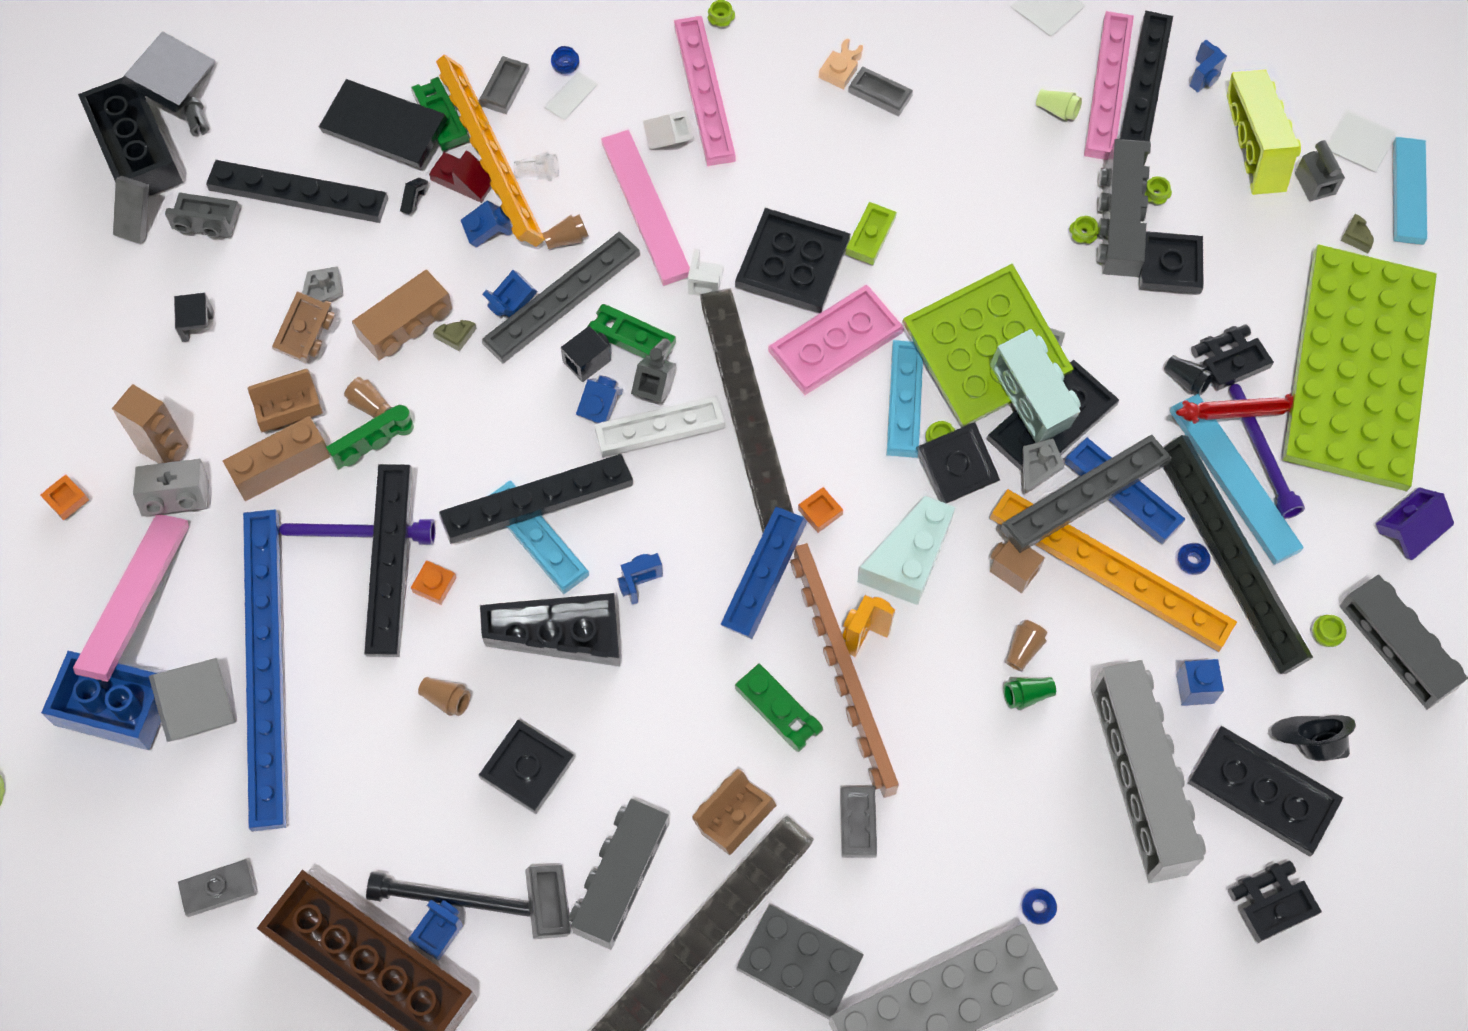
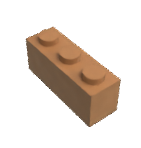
M426 269L352 320V324L360 341L380 361L385 356L394 354L409 339L421 335L424 329L435 321L445 318L453 308L449 293Z
M132 384L111 409L141 454L158 464L180 461L184 457L189 445L164 402Z
M308 416L222 460L246 502L330 458L324 439L311 417Z

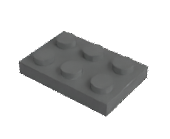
M769 905L736 970L830 1020V1017L836 1013L864 954Z

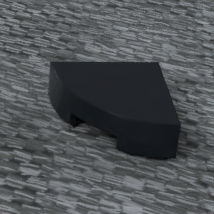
M418 177L405 183L400 212L410 215L417 209L418 206H415L419 194L425 195L428 180Z

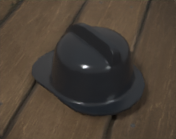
M1344 715L1325 717L1295 716L1276 722L1271 731L1272 736L1278 741L1298 745L1300 751L1311 760L1328 761L1349 756V735L1356 728V723L1350 716Z

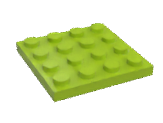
M1013 263L904 317L902 320L961 427L976 422L1012 403L992 370L990 363L997 347L1016 336L1032 329L1036 337L1041 336L1048 349L1046 354L1052 364L1057 363L1064 376L1073 371L1072 365Z

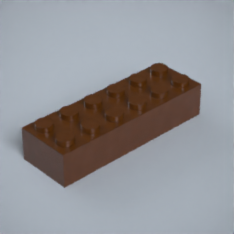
M303 869L256 928L278 947L394 1031H455L478 999L471 989Z

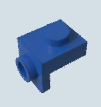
M1204 40L1199 47L1196 61L1200 65L1195 69L1189 85L1197 93L1207 85L1211 87L1219 79L1227 55L1219 47L1214 46L1208 40Z
M488 200L460 220L469 244L478 247L499 231L508 236L513 233L510 224L511 220L502 211L501 206H497Z
M512 270L494 292L486 289L482 295L489 301L487 307L499 317L503 314L510 317L526 305L538 291L519 272Z
M599 375L598 379H588L576 415L597 423L609 421L617 396L622 395L624 389L616 386V380L603 375Z
M658 553L652 555L641 554L634 557L631 562L621 564L622 577L617 578V582L622 596L628 595L632 605L638 603L635 586L663 577L662 563Z
M430 900L426 905L429 909L408 940L439 961L464 925L457 917L460 912L444 900L440 904Z

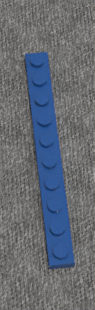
M276 509L243 513L248 825L251 832L286 828L279 514Z

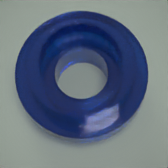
M560 46L551 56V66L560 74H570L579 67V55L572 47Z
M1199 543L1184 545L1177 555L1179 567L1191 575H1199L1205 572L1211 561L1208 550ZM1188 557H1195L1198 560V564L1190 562Z
M1034 889L1024 896L1021 909L1024 917L1029 922L1036 925H1044L1049 923L1056 915L1057 903L1053 895L1048 891ZM1033 903H1042L1045 911L1043 913L1035 912Z

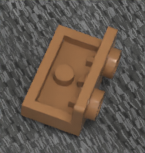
M297 291L275 338L272 349L308 364L310 357L316 358L323 341L319 340L322 330H329L335 317V313L331 312L332 303L327 300L324 303Z
M308 369L280 376L247 388L261 433L268 430H277L284 425L300 421L308 416L313 418L323 413Z
M737 769L722 782L721 786L706 802L699 806L692 819L705 838L728 855H731L777 805L773 798L751 784L744 772Z

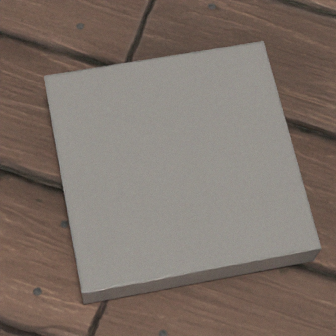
M217 658L149 676L167 742L235 723Z

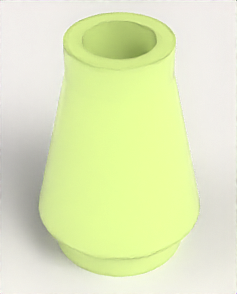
M1041 89L1036 100V106L1046 109L1065 121L1068 119L1075 120L1082 105V97L1076 96V92Z

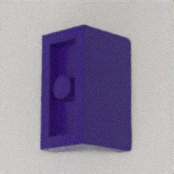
M1419 487L1378 521L1376 526L1379 534L1398 539L1405 558L1414 560L1454 525V520L1444 493Z

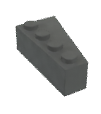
M1114 139L1106 167L1100 169L1099 186H1103V193H1100L1098 211H1103V218L1099 220L1098 236L1103 237V244H1099L1097 261L1102 262V274L1139 277L1143 267L1147 223L1141 222L1145 220L1148 207V196L1144 195L1147 180L1149 179L1150 166L1144 165L1148 154L1151 152V142Z

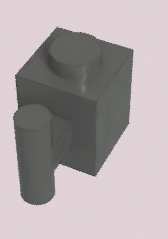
M1322 140L1315 145L1317 151L1309 152L1301 158L1294 173L1309 202L1336 195L1345 179L1326 140Z
M662 339L650 350V356L647 355L637 364L631 394L661 403L670 393L677 364L666 361L667 352L671 348V342L668 339Z

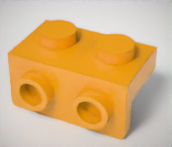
M865 595L858 609L850 610L843 627H845L842 636L846 640L845 643L851 656H857L869 630L886 638L889 636L895 609L891 607L888 601L880 597L871 598Z

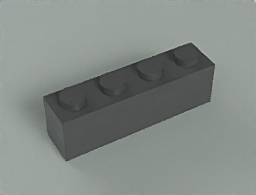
M1379 574L1351 592L1340 604L1339 607L1426 710L1457 690L1468 680L1461 664L1447 654L1441 647L1439 639L1433 633L1428 632L1419 621L1416 612L1403 603L1397 596L1395 588L1389 582L1384 581Z
M630 799L627 807H620L614 820V826H617V829L612 839L607 837L600 849L599 857L602 858L597 870L591 869L585 881L584 889H587L586 895L582 902L576 901L571 910L569 921L572 922L571 928L574 934L612 950L670 824L669 814L634 799Z

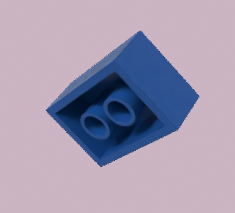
M68 650L41 714L57 727L150 750L161 723L149 679L150 675L157 673L118 663L108 682L76 675L73 667L81 653Z

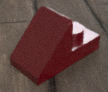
M467 150L461 158L443 152L429 173L431 181L480 203L484 201L492 189L490 185L492 180L489 174L483 169L480 161Z

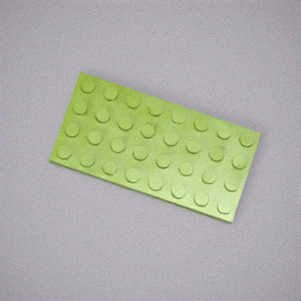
M1317 244L1313 252L1292 392L1293 403L1289 412L1283 461L1403 491H1408L1412 487L1437 273Z

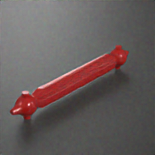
M1286 394L1285 398L1273 397L1201 402L1198 405L1185 400L1182 402V408L1176 411V415L1183 417L1186 421H1192L1193 424L1199 422L1198 418L1212 420L1283 415L1286 412H1290L1293 396Z

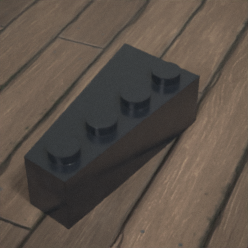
M614 593L480 605L481 634L486 647L621 667Z

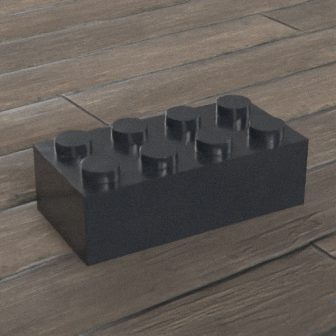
M123 77L78 94L115 183L116 178L124 176L148 184V196L183 183L145 96L122 84Z

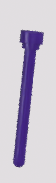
M1232 384L1230 386L1229 392L1233 400L1247 399L1239 384ZM1241 417L1278 495L1276 507L1284 519H1289L1301 514L1305 510L1304 503L1299 495H1296L1294 491H1290L1256 417Z
M420 519L419 522H413L412 525H409L408 538H412L419 545H434L436 535L434 519ZM284 523L279 527V532L283 536L373 538L374 525Z

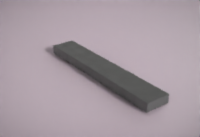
M620 231L482 338V344L504 364L639 257L640 250Z
M1151 434L1003 522L1000 529L1019 553L1169 464L1172 457Z

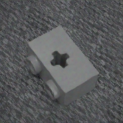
M201 458L135 467L133 496L141 516L207 508L208 478Z

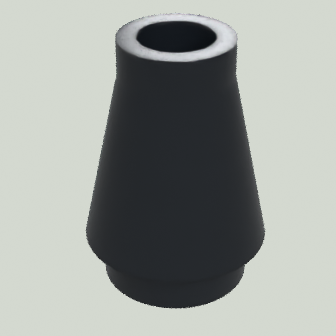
M1175 355L1169 358L1164 367V371L1175 378L1191 394L1197 393L1202 395L1211 384L1214 375L1209 371V367L1181 359Z

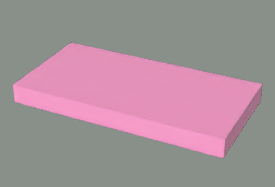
M866 284L769 345L768 352L800 391L807 395L902 334L904 327Z

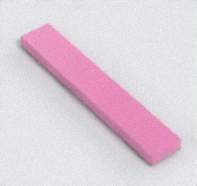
M1110 11L1105 12L1084 151L1085 157L1108 160L1114 139H1117L1134 15Z
M702 16L674 20V28L706 165L713 166L736 162L735 150Z
M629 129L601 138L604 151L663 286L688 278L689 264Z
M162 514L155 515L73 667L76 675L109 681L189 528L187 520Z

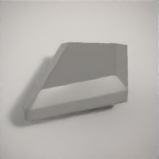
M338 266L307 271L302 293L324 303L326 300L330 302L343 296Z
M1053 438L1023 447L1025 493H1029L1064 469L1065 465Z

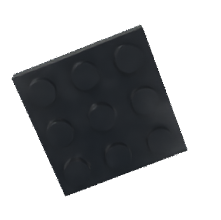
M765 207L735 279V287L822 313L846 252V247L850 241L851 233Z

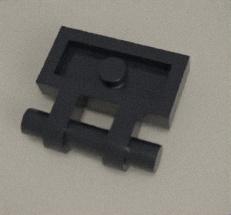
M1247 324L1239 327L1231 326L1225 329L1223 334L1216 337H1205L1200 340L1199 344L1191 347V352L1195 358L1202 355L1210 357L1205 359L1202 365L1209 367V371L1214 374L1212 383L1217 391L1268 370L1274 363L1259 338L1246 341L1245 337L1251 335L1250 327ZM1228 344L1234 347L1224 352L1221 349V347H1224Z
M1290 860L1280 865L1273 863L1265 868V872L1254 877L1249 875L1238 880L1237 885L1228 888V893L1233 901L1246 897L1251 903L1250 906L1243 908L1240 913L1257 943L1263 942L1322 913L1304 880L1291 885L1287 877L1295 874L1296 868ZM1273 884L1277 888L1278 893L1264 898L1260 890Z

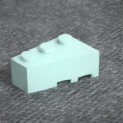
M924 496L860 566L857 582L919 605L951 525L956 507Z

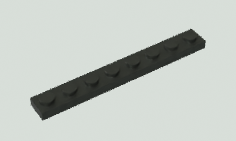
M1186 435L1179 436L1164 447L1172 457L1169 464L1165 465V468L1280 674H1287L1314 657L1189 437Z

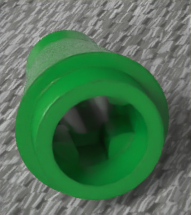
M1013 677L1010 682L1004 684L1003 693L1010 709L1017 708L1021 711L1046 698L1054 697L1056 695V685L1052 677Z

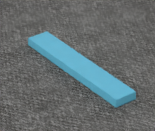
M1199 394L1186 399L1188 402H1193L1197 405L1204 402ZM1182 402L1173 405L1170 413L1185 435L1189 437L1195 450L1273 565L1300 553L1304 548L1284 517L1281 516V513L1217 420L1198 418L1199 422L1193 424L1192 421H1186L1183 417L1176 415V411L1183 406Z

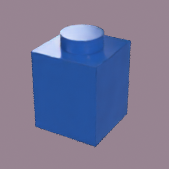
M1218 659L1185 661L1176 674L1181 706L1215 704L1224 692Z

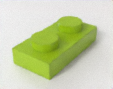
M869 201L846 247L845 255L874 265L895 222L897 212Z

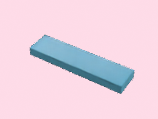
M1396 137L1393 142L1395 242L1424 245L1427 241L1426 140Z
M893 340L886 456L918 458L916 447L919 446L923 358L913 341Z
M509 480L490 495L516 486ZM541 515L506 526L563 595L589 576V571Z

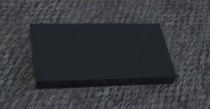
M345 79L318 127L321 132L421 168L448 118L444 113Z
M1075 360L1070 362L1073 367L1072 373L1064 376L1062 381L1068 391L1072 390L1077 395L1081 405L1079 408L1081 412L1069 429L1052 437L1060 456L1119 403V399ZM1015 410L988 434L986 440L1023 473L1022 449L1024 446L1034 444L1035 441L1017 410Z
M1222 725L1187 783L1309 857L1314 854L1344 798Z

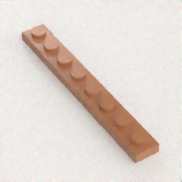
M808 543L798 545L794 551V559L790 560L791 568L795 578L801 577L804 585L801 593L806 607L811 606L815 617L812 618L815 633L818 637L823 636L826 647H823L826 662L829 667L834 665L838 677H835L834 681L840 697L845 696L849 705L846 708L848 721L851 727H857L861 737L857 739L860 753L863 758L868 757L872 769L869 770V776L872 785L875 787V790L880 789L883 798L895 795L899 787L898 780Z

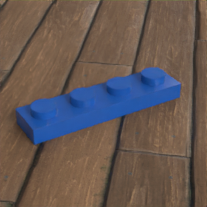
M1086 437L1066 457L1064 463L1078 475L1082 476L1112 457ZM1141 481L1109 499V501L1162 545L1185 521L1181 514Z
M777 506L775 507L722 619L721 626L753 639L808 522L804 517Z

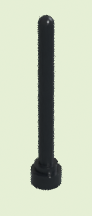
M373 871L370 873L367 883V900L381 902L382 899H389L390 896L427 902L433 900L436 903H441L444 900L454 906L530 917L529 902L393 882V878H388L386 873Z

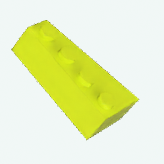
M1266 69L1232 72L1226 96L1234 126H1238L1240 149L1246 148L1247 161L1244 163L1246 174H1253V183L1250 184L1252 195L1287 192L1296 157H1299L1301 153V143L1293 133L1292 122L1290 119H1287L1283 101L1279 100L1277 96L1275 82L1271 81Z

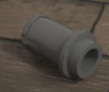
M189 97L180 108V112L186 117L191 135L199 136L198 126L201 135H205L209 131V126L202 112L204 108L203 103L196 97Z

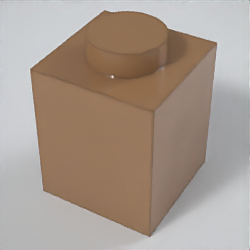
M1010 540L1006 544L1000 542L990 556L993 560L990 572L1022 594L1040 571L1045 557L1032 548L1019 553Z

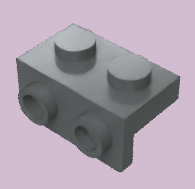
M179 192L174 209L166 208L165 216L171 228L178 232H195L209 237L222 236L230 238L240 206L238 201Z

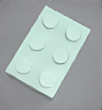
M1030 329L999 345L990 366L1035 443H1038L1069 429L1081 412L1079 409L1081 405L1075 392L1072 390L1068 391L1062 381L1064 380V375L1057 363L1052 364L1046 354L1048 349L1042 337H1036L1033 330Z

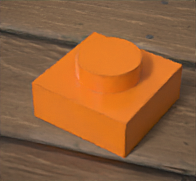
M66 474L40 494L43 500L63 521L89 501L88 497Z
M824 487L798 504V511L817 533L843 515V508Z
M426 560L410 588L412 593L442 605L457 577L454 572Z

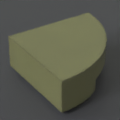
M1355 213L1341 241L1365 253H1369L1373 246L1374 237L1366 225V220Z
M460 320V322L447 325L444 323L434 330L433 336L435 339L460 352L477 329L476 323L468 320Z

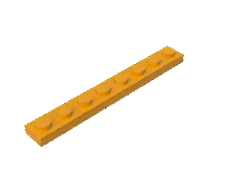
M443 54L436 60L441 72L439 77L448 87L451 93L449 98L461 114L459 119L471 135L469 138L470 143L479 152L481 157L480 164L489 174L492 180L490 185L502 201L501 209L511 220L513 225L511 230L521 242L526 241L537 247L545 240L467 75L462 65Z
M1007 489L992 512L990 519L1002 525L1003 522L1034 504ZM1069 524L1035 544L1218 652L1224 646L1237 623L1236 620Z

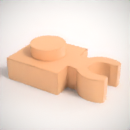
M845 39L842 42L841 53L832 51L819 70L820 79L843 90L857 71V61L861 59L863 45H859L854 51L849 50L850 39Z

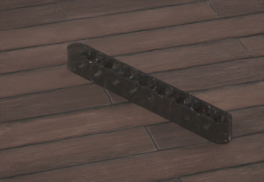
M731 288L702 293L700 294V300L763 534L776 506L789 512H794Z
M784 817L591 1031H646L811 846L814 838L790 817Z

